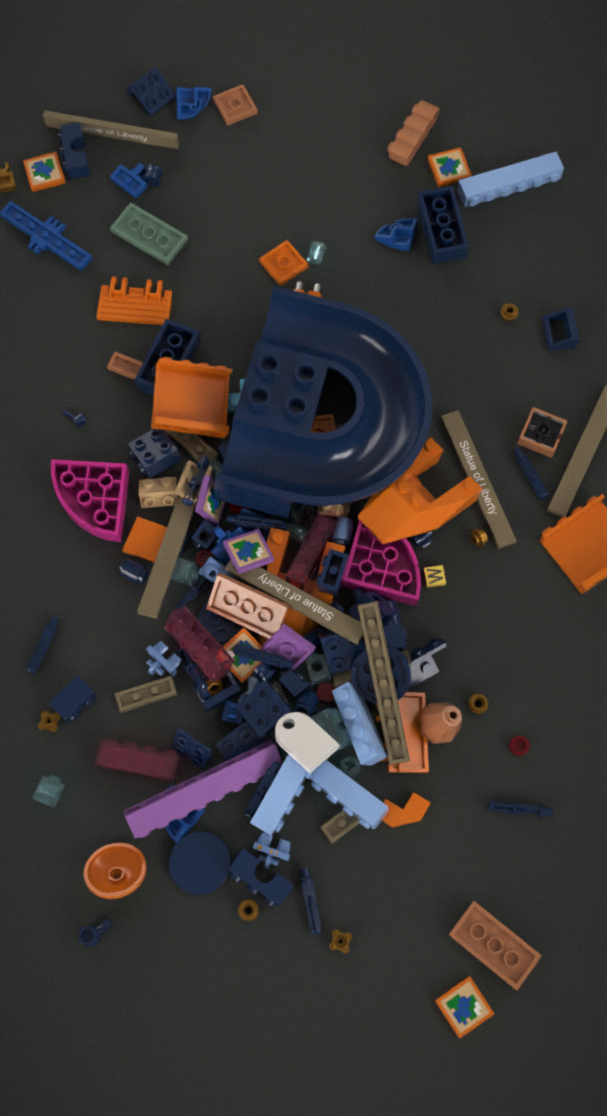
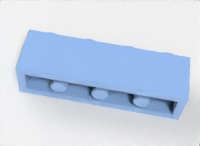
M347 682L332 690L360 764L372 766L387 758V753L366 701L356 692L353 684Z
M288 754L250 823L269 835L274 834L275 831L279 833L284 825V821H282L284 815L290 814L295 805L292 803L295 796H300L305 787L302 785L305 778L309 779L313 772L309 774Z
M327 760L320 764L309 778L311 781L310 785L318 792L322 790L328 794L326 796L328 800L334 804L337 802L343 806L342 810L351 817L353 814L360 819L358 822L366 829L371 827L375 830L389 811V807Z

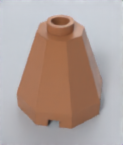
M446 702L429 703L418 717V721L421 724L420 734L432 744L450 743L461 729V711L454 705Z

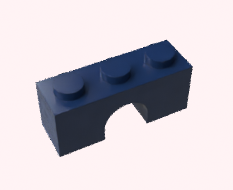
M81 123L60 125L61 133H58L60 144H63L60 150L62 158H65V162H62L64 172H68L70 179L90 176L85 151L75 152V150L85 147Z
M241 849L228 868L231 872L229 876L237 882L241 880L248 884L246 888L255 895L258 892L264 895L263 901L274 907L276 904L280 907L294 885L278 873H275L268 882H259L255 877V868L260 860L246 850Z

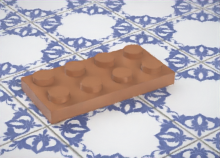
M219 573L206 609L266 638H270L283 625L290 605Z
M475 901L470 904L448 934L516 991L542 957V955Z

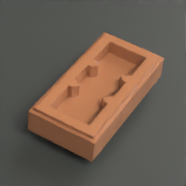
M114 352L107 365V369L135 379L143 362Z

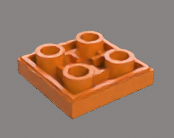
M137 516L122 551L155 563L167 527Z

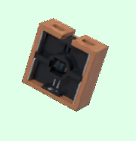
M533 407L517 444L552 458L568 421Z

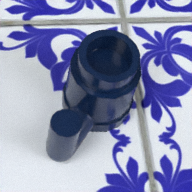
M104 920L97 927L94 925L82 927L78 933L79 942L87 947L97 945L101 940V934L112 927V921Z

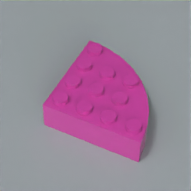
M51 459V477L54 489L69 517L79 527L93 536L122 543L130 473L127 464Z
M359 520L342 587L353 590L361 588L365 593L377 592L383 598L417 606L421 578L417 557L408 540L404 538L383 545Z

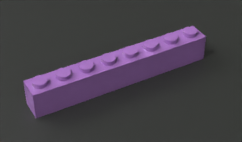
M269 740L124 810L123 814L134 838H143L149 835L151 830L164 828L170 821L182 819L188 815V812L194 809H203L207 803L213 800L219 801L225 797V794L231 791L237 792L248 783L260 781L274 761L279 762L282 766V759L276 745Z

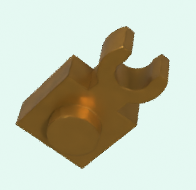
M5 162V168L0 169V193L17 190L13 172H10L7 162Z

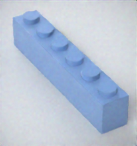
M553 152L461 179L458 182L457 192L464 207L475 206L478 203L492 201L495 198L505 197L518 191L522 192L531 187H539L548 182H556L561 179L564 167L557 152Z

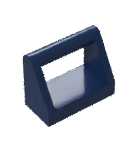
M573 307L564 308L542 317L548 351L577 347L580 339ZM563 320L567 339L554 343L550 321Z
M227 666L204 678V681L212 677L220 679L227 675L232 684L231 687L205 700L201 693L196 690L197 683L192 685L207 713L242 694Z

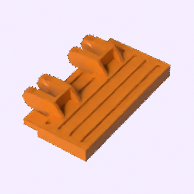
M114 276L111 277L110 287L109 285L101 286L97 320L163 325L165 319H170L173 292L165 290L164 297H162V280H158L156 293H151L153 286L151 279H147L146 289L129 287L128 294H126L128 278L126 277L122 279L121 290H116L117 277Z
M406 692L398 702L410 761L392 765L388 764V773H428V741L420 734L421 724L418 721L419 715L426 707L425 693ZM380 715L376 716V722H381ZM387 757L379 762H389V759Z

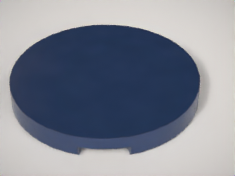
M207 601L198 617V631L202 640L210 648L219 651L245 627L206 609ZM245 628L252 636L254 635V631Z
M387 645L399 700L410 686L412 679L411 666L402 652ZM365 649L357 656L351 670L352 684L356 692L364 699L377 704L367 650Z
M198 831L183 836L174 845L170 853L169 871L171 877L180 889L190 894L205 895L216 891L225 882L230 872L228 868L231 865V858L226 845L220 838L208 832Z

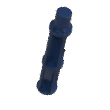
M520 447L514 450L517 456L516 460L538 498H546L549 492L546 490L527 455L522 452Z
M202 456L200 462L196 465L200 470L197 477H192L189 482L187 491L189 487L192 488L189 497L185 498L184 496L182 503L186 506L193 505L195 497L193 501L190 498L193 491L197 490L198 492L208 468L209 458L207 456Z
M239 514L227 515V522L234 523L237 526L270 530L271 527L285 530L286 522L281 520Z
M206 577L197 587H194V583L174 607V611L170 615L173 620L176 621L180 615H183L185 604L189 600L194 601L201 593L198 588L206 580Z
M52 616L50 622L46 624L26 667L27 672L31 674L37 673L57 630L58 618Z
M239 643L233 648L234 655L279 668L286 667L292 669L294 661L287 660L284 656Z
M186 647L180 648L177 651V655L181 659L188 675L193 677L197 683V692H200L204 699L210 696L207 689L208 685L204 681L188 649Z
M274 761L272 766L266 770L263 779L244 811L247 817L253 818L278 774L281 766L279 762Z
M493 799L489 802V810L491 812L520 815L526 812L538 814L539 817L552 816L553 813L552 808H546L542 805Z
M309 868L301 869L302 878L300 881L310 933L319 934L322 932L313 878L310 876Z

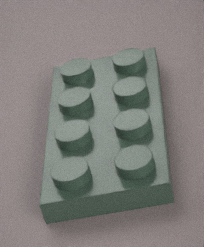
M131 202L110 227L112 233L166 265L170 264L188 241L187 235Z

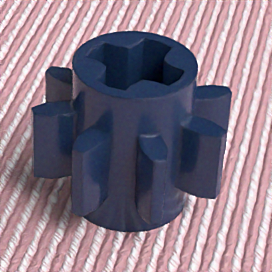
M429 531L409 538L416 547L421 545L425 548L431 544L432 540L430 538L433 537V534Z

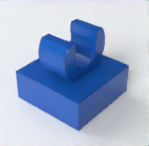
M225 702L222 722L242 724L243 716L235 707L238 703Z

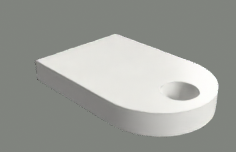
M288 713L282 716L276 724L275 737L277 743L309 774L339 749V743L309 716L303 713ZM290 722L294 725V727L292 729H286L284 728L283 724Z

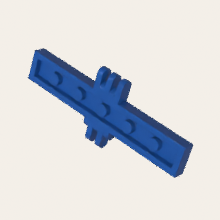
M12 201L1 210L0 216L31 237V243L28 245V248L33 250L34 253L39 254L41 250L46 251L49 249L80 271L93 259L92 255L61 235L66 225L59 220H55V217L50 216L43 223Z

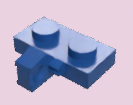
M141 163L130 170L120 165L110 175L111 181L136 199L148 187L147 183L142 180L145 174V166Z
M239 525L232 532L229 530L224 532L219 526L213 529V532L219 539L216 540L218 544L210 551L224 565L230 561V558L223 546V541L245 534V531Z

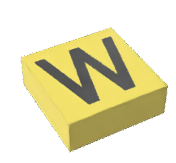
M443 565L423 569L427 588L446 585Z

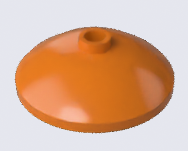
M112 843L99 848L89 857L84 868V880L88 889L96 896L106 899L121 898L132 893L141 885L146 875L147 867L144 855L138 848L127 843Z

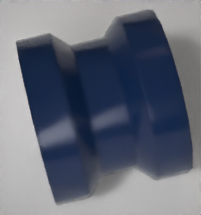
M147 165L145 168L146 174H144L142 180L148 186L157 187L160 183L159 178L163 173L162 169L156 165Z
M262 662L252 674L255 677H259L260 681L266 680L269 682L277 674V671L272 669L269 664Z

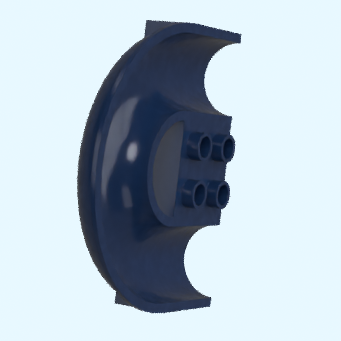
M273 286L264 330L260 342H256L234 414L224 463L220 473L216 474L214 499L288 518L292 502L321 506L350 503L376 494L394 483L410 468L420 454L427 439L432 419L431 387L423 364L414 349L393 327L367 311L344 303ZM331 369L343 375L352 385L356 395V409L352 418L341 428L326 433L312 432L328 371Z

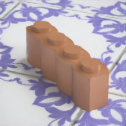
M423 100L415 104L411 116H407L405 119L404 127L398 130L396 140L389 144L387 150L389 158L407 167L436 122L440 108Z

